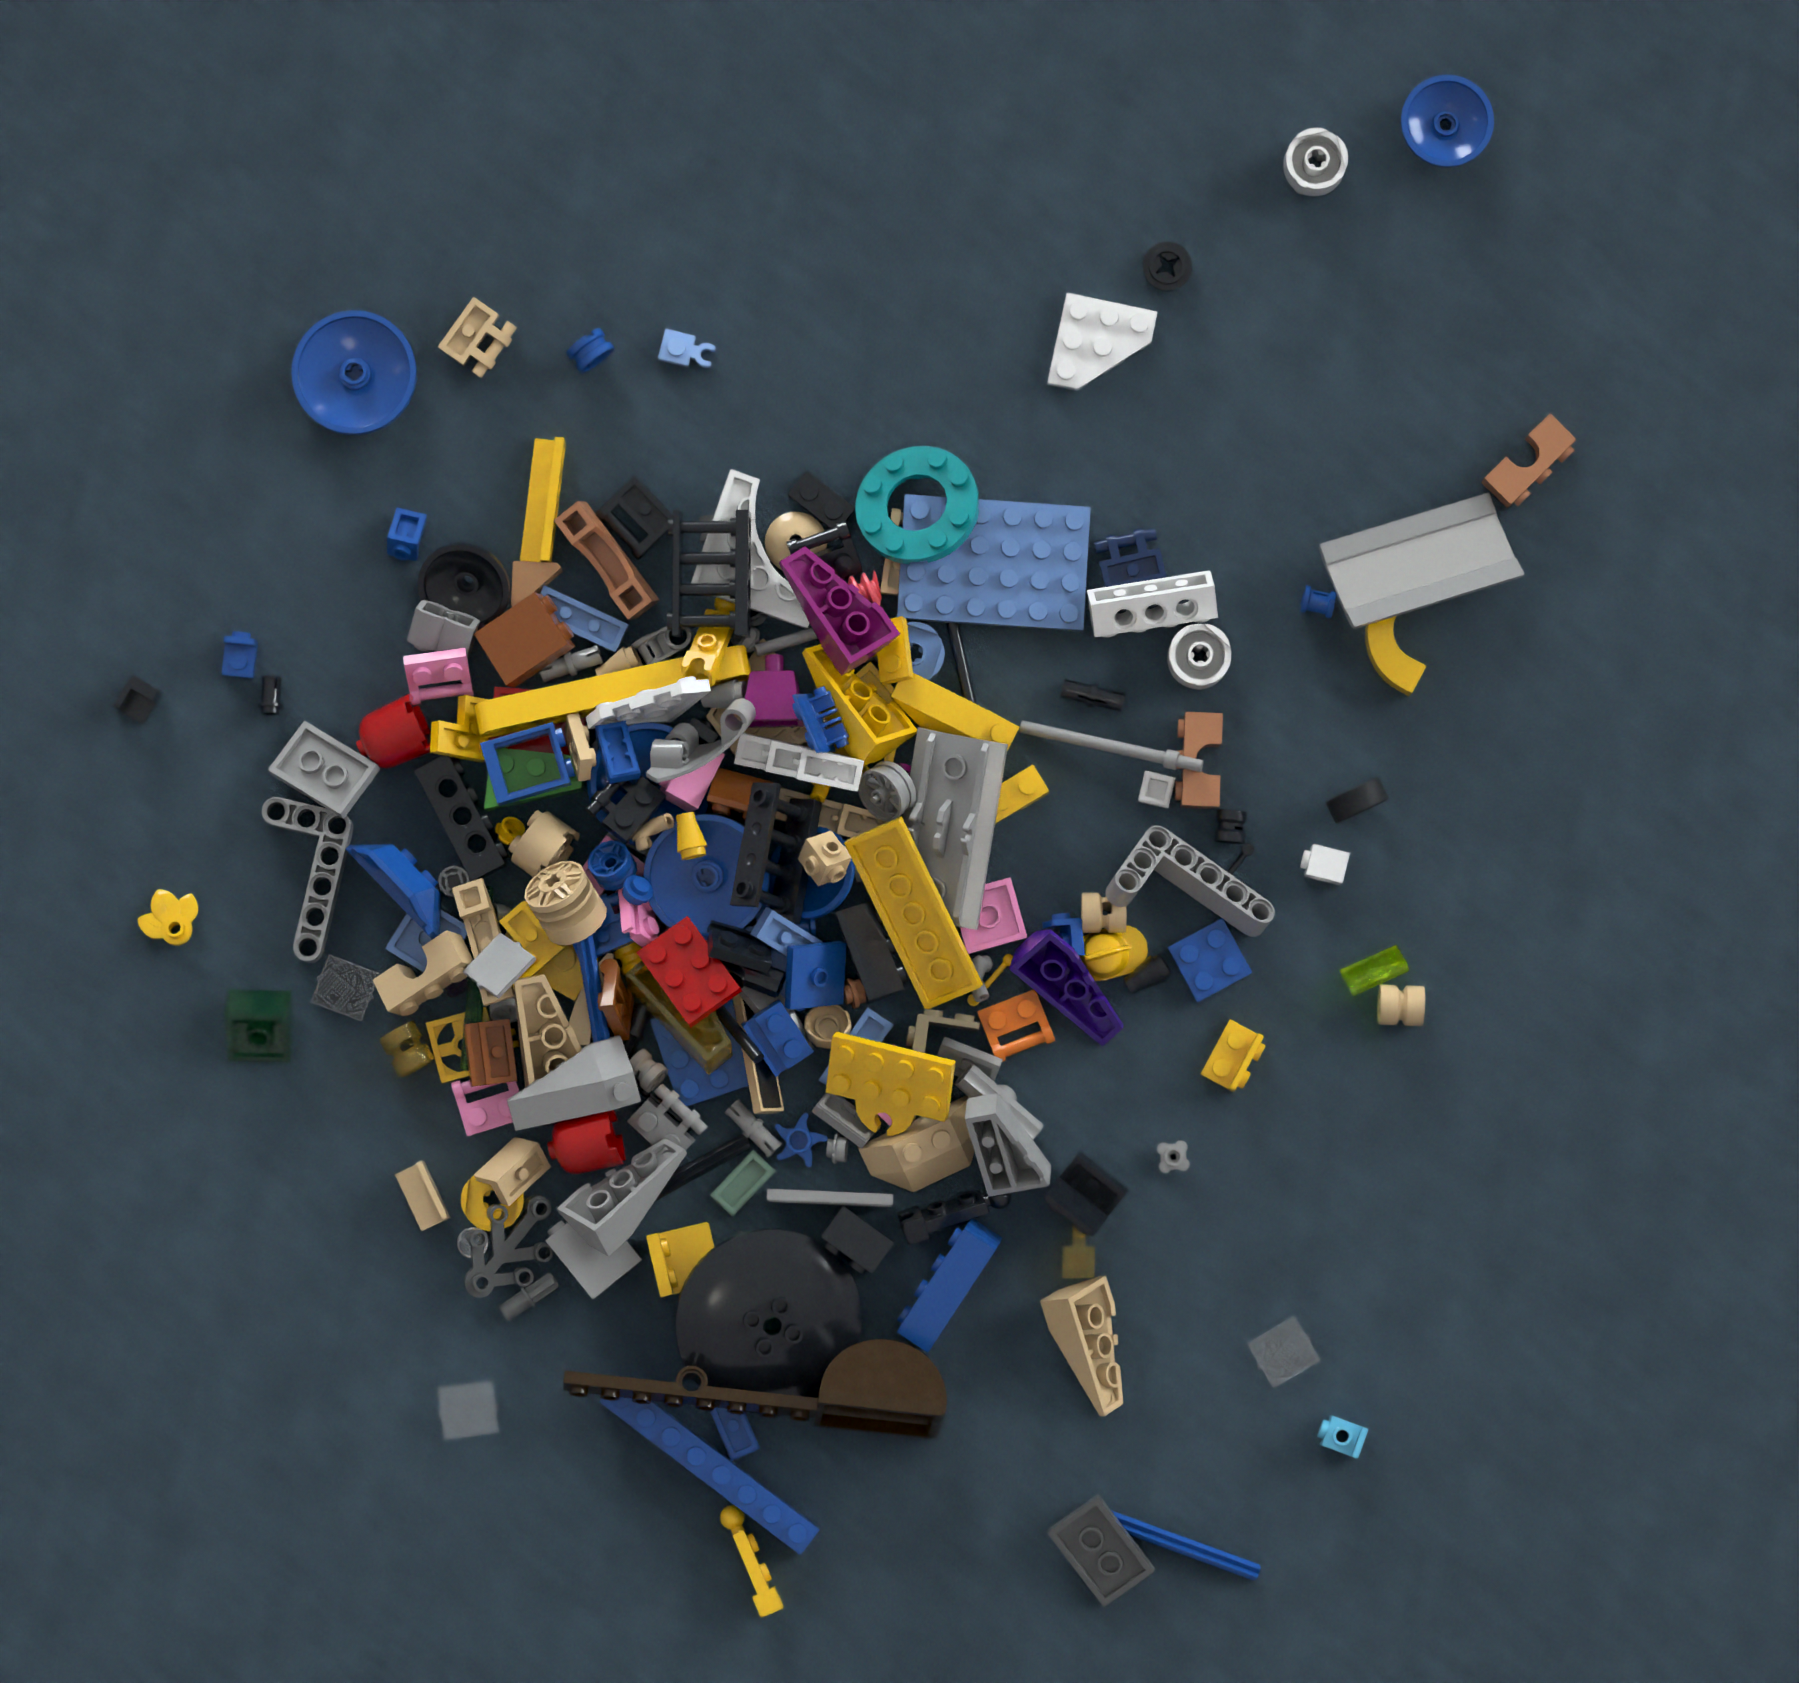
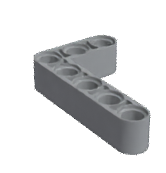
M272 797L264 802L262 806V816L267 823L277 828L319 837L293 944L294 953L299 959L307 963H314L323 956L348 855L346 848L350 845L353 834V823L346 815L344 818L346 822L345 831L338 835L333 834L330 830L331 822L334 819L341 818L335 813L323 807L280 797ZM276 804H281L285 808L284 817L280 820H272L269 815L270 809ZM312 811L316 816L315 823L308 828L302 827L300 824L301 815L304 812ZM336 849L338 851L339 858L335 864L326 865L324 863L323 854L326 850ZM321 879H328L331 882V890L326 895H318L316 892V884ZM315 909H320L324 913V920L318 926H312L308 921L310 912ZM314 940L317 945L316 952L312 956H304L301 952L303 942Z
M1157 825L1150 827L1145 832L1106 888L1108 901L1117 907H1125L1131 903L1150 874L1155 870L1250 937L1262 934L1275 915V909L1267 899L1172 832Z

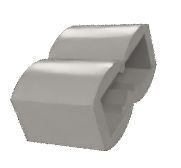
M421 600L415 609L407 641L412 643L416 649L425 652L466 648L468 658L472 652L476 638L474 633L478 631L480 620L466 613L450 610L438 603Z

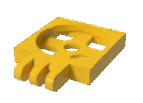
M487 1007L426 1022L442 1084L469 1077L466 1051H461L458 1048L459 1041L465 1039L463 1030L464 1019L470 1018L478 1022L490 1021ZM448 1023H452L455 1034L452 1042L438 1045L441 1031ZM515 1028L511 1029L512 1036L516 1035ZM513 1040V1048L520 1047L518 1040ZM453 1054L461 1057L464 1071L457 1072L448 1068L443 1063L442 1057Z

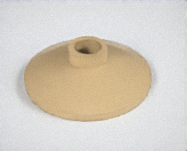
M785 513L776 518L767 530L765 536L766 553L771 562L782 570L779 562L790 556L786 542L791 537L799 536L801 539L825 530L817 519L807 513ZM827 543L810 549V551L814 554L827 548Z

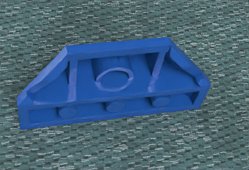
M393 844L349 845L346 848L348 853L431 939L440 935L441 893L435 888L438 881L426 869L422 873L417 870L414 865L418 861L406 848L401 852Z

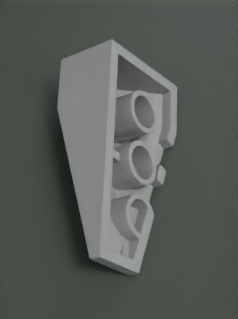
M620 1035L588 1044L581 1049V1052L566 1062L563 1061L557 1065L556 1069L541 1079L535 1080L507 1099L515 1131L611 1111L641 1102L634 1072Z
M665 1138L632 1157V1163L617 1172L614 1168L606 1172L607 1178L593 1186H590L589 1183L583 1185L566 1199L557 1210L589 1246L609 1257L632 1236L687 1152L684 1148Z

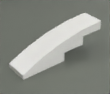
M743 733L738 740L734 764L762 769L765 772L790 776L798 780L858 792L864 760L832 752L816 753L815 749L812 750L807 746Z

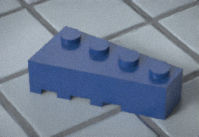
M974 1218L969 1220L963 1231L957 1228L947 1243L952 1248L946 1257L940 1253L930 1268L935 1274L929 1282L923 1279L913 1294L918 1300L912 1308L906 1305L898 1317L897 1321L901 1325L897 1333L928 1353L996 1251L1003 1237Z

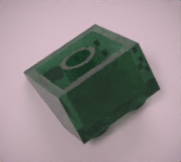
M228 989L224 1014L228 1061L291 1062L293 1027L291 991Z

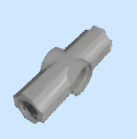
M974 1064L968 1066L956 1080L954 1085L969 1098L998 1093L1032 1140L1043 1128V1124L1016 1101L1017 1097L1012 1088L1006 1085H997Z

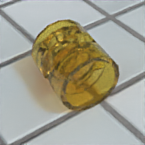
M414 1020L392 1030L379 1039L386 1055L393 1056L394 1059L391 1064L399 1078H403L435 1060L428 1045L420 1042L422 1034ZM408 1042L411 1048L402 1052L400 1046Z

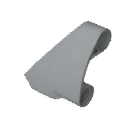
M743 698L734 700L721 715V740L709 744L699 745L697 730L690 724L679 723L665 739H655L653 741L650 751L651 767L646 772V777L659 783L683 776L706 765L728 749L749 727L756 717L754 705ZM734 714H737L738 716H740V718L742 719V721H739L738 719H736L735 716H734Z

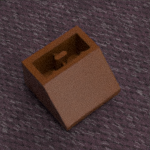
M718 768L708 793V806L712 807L711 810L715 814L730 817L733 812L742 815L743 821H745L752 783L774 782Z

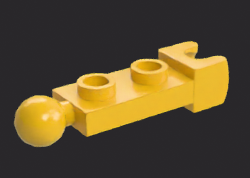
M716 597L714 602L716 610L706 609L704 615H730V611H735V604ZM699 627L690 650L686 651L682 661V678L704 674L708 677L710 687L713 686L720 672L719 666L734 630H730V627Z
M728 1505L720 1513V1522L723 1527L731 1530L734 1541L757 1594H754L752 1598L762 1618L783 1609L784 1605L776 1586L769 1588L767 1582L772 1580L766 1563L759 1564L755 1552L760 1551L753 1533L747 1535L743 1528L744 1512L735 1505Z

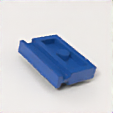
M779 999L753 1015L748 1021L741 1023L750 1039L764 1054L763 1059L775 1077L814 1052Z

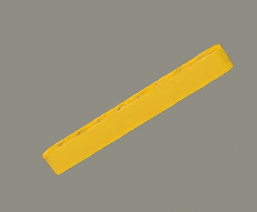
M736 645L726 648L719 666L720 672L713 686L733 679L738 681H747L749 679L751 667L745 646ZM684 657L479 702L474 705V711L480 737H497L551 722L554 724L565 722L567 714L579 713L580 718H583L593 712L598 704L616 702L635 696L643 690L658 689L677 683L679 679H682L681 664ZM704 674L695 676L696 680L708 679Z

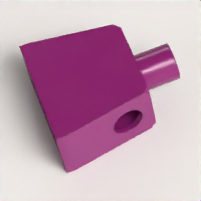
M766 655L765 671H752L749 674L745 699L754 705L756 717L748 728L805 727L803 720L800 721L796 717L792 706L795 703L792 695L800 694L798 678L794 671H784V656Z

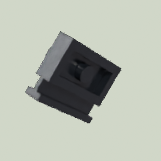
M711 920L707 928L709 933L707 937L709 957L768 973L772 965L770 946L750 934L751 931Z

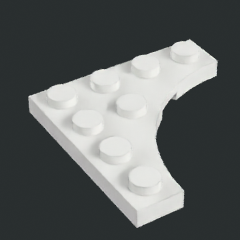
M730 469L712 521H730L731 518H736V510H749L751 512V610L807 629L810 622L789 582L770 563L757 534L755 502L760 479ZM708 533L701 552H730V549H735L736 537H731L730 533ZM696 565L691 583H730V580H735V568H731L730 565ZM715 596L735 604V599H730V596Z

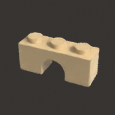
M446 930L422 946L427 957V966L419 977H416L412 968L395 964L373 979L388 1012L401 1016L413 1014L418 1010L420 1004L428 999L440 996L445 987L451 983L460 982L467 977L463 970L473 961V958L462 935Z

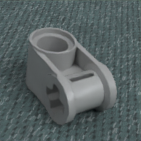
M666 626L638 639L632 646L634 649H638L645 664L648 665L671 660L687 651L692 645L694 635L689 627H682L687 633V639L681 645H674L671 642L672 630H667ZM648 646L651 647V649H652V651H653V653H654V655H655L654 658H653V656L651 655V653H650V651H649V649H648Z

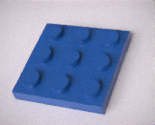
M732 998L723 1006L736 1020ZM678 1010L650 1020L665 1067L668 1069L672 1088L680 1095L679 1099L687 1107L749 1086L742 1047L714 1013L708 1015L692 1028H690Z

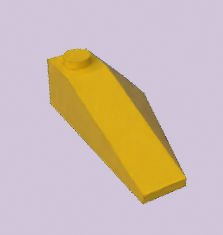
M821 644L804 649L802 654L817 689L825 686L826 690L831 692L836 704L826 711L838 708V712L830 715L829 718L830 720L837 717L842 718L841 721L833 724V726L844 723L849 738H847L849 744L844 746V749L850 757L864 760V765L880 761L917 733L916 727L901 707L893 700L890 703L886 702L875 692L878 687L871 681L868 684L863 682L854 674L855 669L841 676Z
M913 673L914 679L897 682L890 697L921 728L1008 744L1007 751L1020 728L1001 716Z

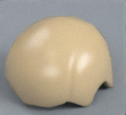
M839 1005L813 1007L807 1013L804 1020L807 1038L817 1047L831 1049L832 1036L836 1031L850 1034L851 1020L849 1013Z

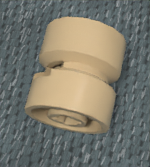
M1081 893L1083 933H1099L1102 928H1105L1108 933H1126V906L1117 907L1112 905L1106 896L1101 897L1099 893ZM1103 910L1111 911V914L1103 915Z
M1379 985L1377 1001L1378 1025H1396L1399 1020H1402L1405 1026H1423L1425 1014L1424 986L1407 985L1403 991H1400L1397 985Z

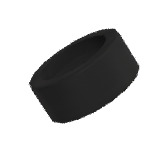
M1375 777L1327 800L1326 805L1335 824H1338L1383 803L1389 797L1380 778Z

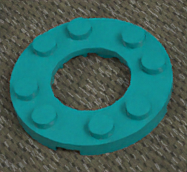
M930 446L904 448L880 460L863 479L856 498L857 523L867 543L881 556L902 564L926 560L930 563L951 554L965 542L973 531L979 515L978 487L968 467L954 454ZM930 478L942 486L947 497L945 511L940 519L930 527L918 531L904 530L895 525L889 518L887 508L890 495L894 489L908 479Z

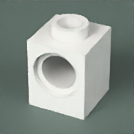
M1313 844L1310 851L1304 850L1300 868L1305 869L1304 877L1341 885L1344 880L1350 853Z

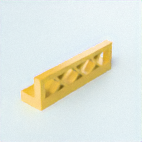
M555 437V440L535 438L520 561L552 563L556 532L554 519L558 516L566 441L563 437Z

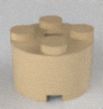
M537 810L527 822L529 828L522 837L518 835L512 841L508 850L513 853L511 861L534 877L541 870L552 864L567 861L574 850L570 843L573 838L578 841L579 833L549 811L542 813Z

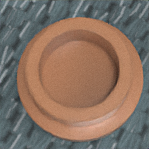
M852 978L845 979L844 1001L846 1005L851 1004L853 1009L859 1008L862 1003H866V994L860 979L853 980Z

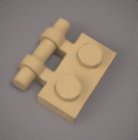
M473 297L441 341L438 349L462 366H465L470 357L474 358L478 363L471 372L482 378L488 369L491 370L496 364L494 360L503 347L507 348L512 342L511 336L517 327L508 321L501 330L493 326L500 317L499 314ZM488 334L494 340L484 353L477 347Z

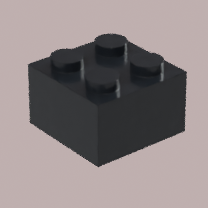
M844 1206L821 1236L826 1240L823 1247L837 1257L842 1252L852 1260L848 1265L863 1276L866 1271L873 1274L894 1245V1242Z

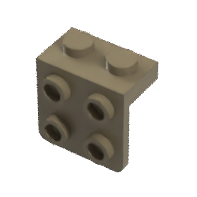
M924 1009L923 1014H917L915 1027L909 1026L906 1046L912 1047L911 1050L925 1053L929 1025L977 1032L980 1023L974 1022V1016L956 1014L954 1019L943 1017V1011Z

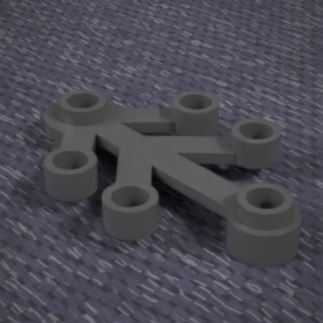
M533 1194L525 1200V1215L506 1239L504 1235V1222L508 1217L507 1209L500 1204H492L488 1207L487 1217L490 1220L492 1256L486 1264L483 1247L488 1242L487 1233L479 1228L469 1231L467 1242L471 1247L472 1268L465 1275L464 1287L470 1295L477 1298L485 1297L492 1292L494 1286L517 1284L527 1287L534 1279L530 1269L518 1267L514 1272L496 1273V1271L503 1263L532 1259L547 1262L552 1258L553 1250L544 1242H538L530 1247L516 1248L537 1220L541 1221L549 1216L551 1203L546 1197ZM539 1203H543V1211L537 1214L535 1211L536 1206ZM500 1208L501 1216L498 1219H494L493 1212ZM480 1233L482 1239L479 1243L475 1244L473 1237L475 1234ZM546 1247V1255L539 1257L538 1252L540 1248ZM526 1271V1273H527V1278H526V1280L523 1281V1282H520V1281H519V1275H520V1273ZM484 1277V1285L478 1288L476 1281L478 1278Z

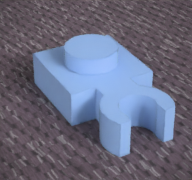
M665 328L658 360L688 368L690 359L696 360L697 364L703 368H711V362L703 360L701 354L704 351L715 352L716 348L710 343H702L699 346L694 345L696 336Z

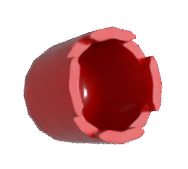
M407 694L367 714L360 722V740L356 741L357 748L362 756L369 757L380 768H393L430 753V743L426 735L431 733V729L420 706L413 707L411 705V701L414 700L412 694Z
M611 1110L556 1122L552 1130V1141L547 1143L551 1159H557L561 1168L570 1174H581L624 1164L623 1161L626 1160L623 1136L622 1134H615L612 1123L618 1121L615 1111Z

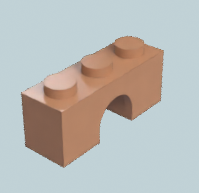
M1551 413L1525 438L1536 454L1535 463L1532 466H1516L1506 456L1481 482L1506 508L1510 507L1513 503L1518 507L1531 494L1527 489L1535 481L1540 485L1551 475L1553 471L1549 467L1557 459L1563 463L1575 451L1571 445L1577 439Z
M1185 712L1184 719H1178L1177 738H1183L1182 750H1177L1180 752V755L1196 758L1197 753L1203 748L1220 747L1222 745L1223 713ZM1177 767V769H1182L1181 781L1175 782V800H1180V808L1218 809L1220 805L1221 775H1208L1202 771L1197 772Z

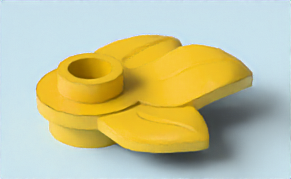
M158 889L151 899L152 913L140 916L137 919L138 925L145 935L151 939L163 938L170 945H183L189 941L192 935L193 928L191 923L198 915L197 900L192 893L178 900L171 892ZM176 925H180V931L176 934H172V928Z

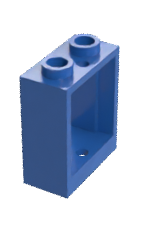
M553 722L480 743L499 806L572 785L570 777L575 776L574 768L570 758L564 759L561 747L567 746L562 728L556 729ZM549 735L561 778L509 793L496 750Z

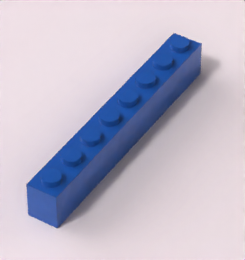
M619 1397L617 1401L600 1399L599 1402L799 1555L803 1553L820 1530L817 1525L654 1401H651L650 1404L634 1403L632 1398Z

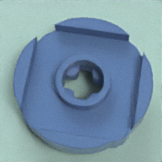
M908 622L910 649L913 645L919 646L918 651L923 654L921 659L916 658L912 662L913 673L930 681L931 678L938 674L944 662L945 649L942 639L931 626L921 622Z

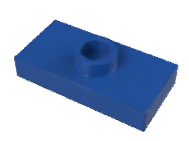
M626 721L595 726V735L609 784L640 779L641 772Z

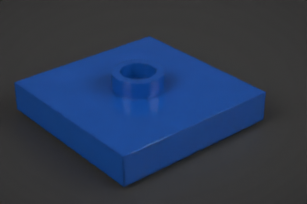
M833 941L787 947L785 1008L793 1010L843 1004L847 943Z

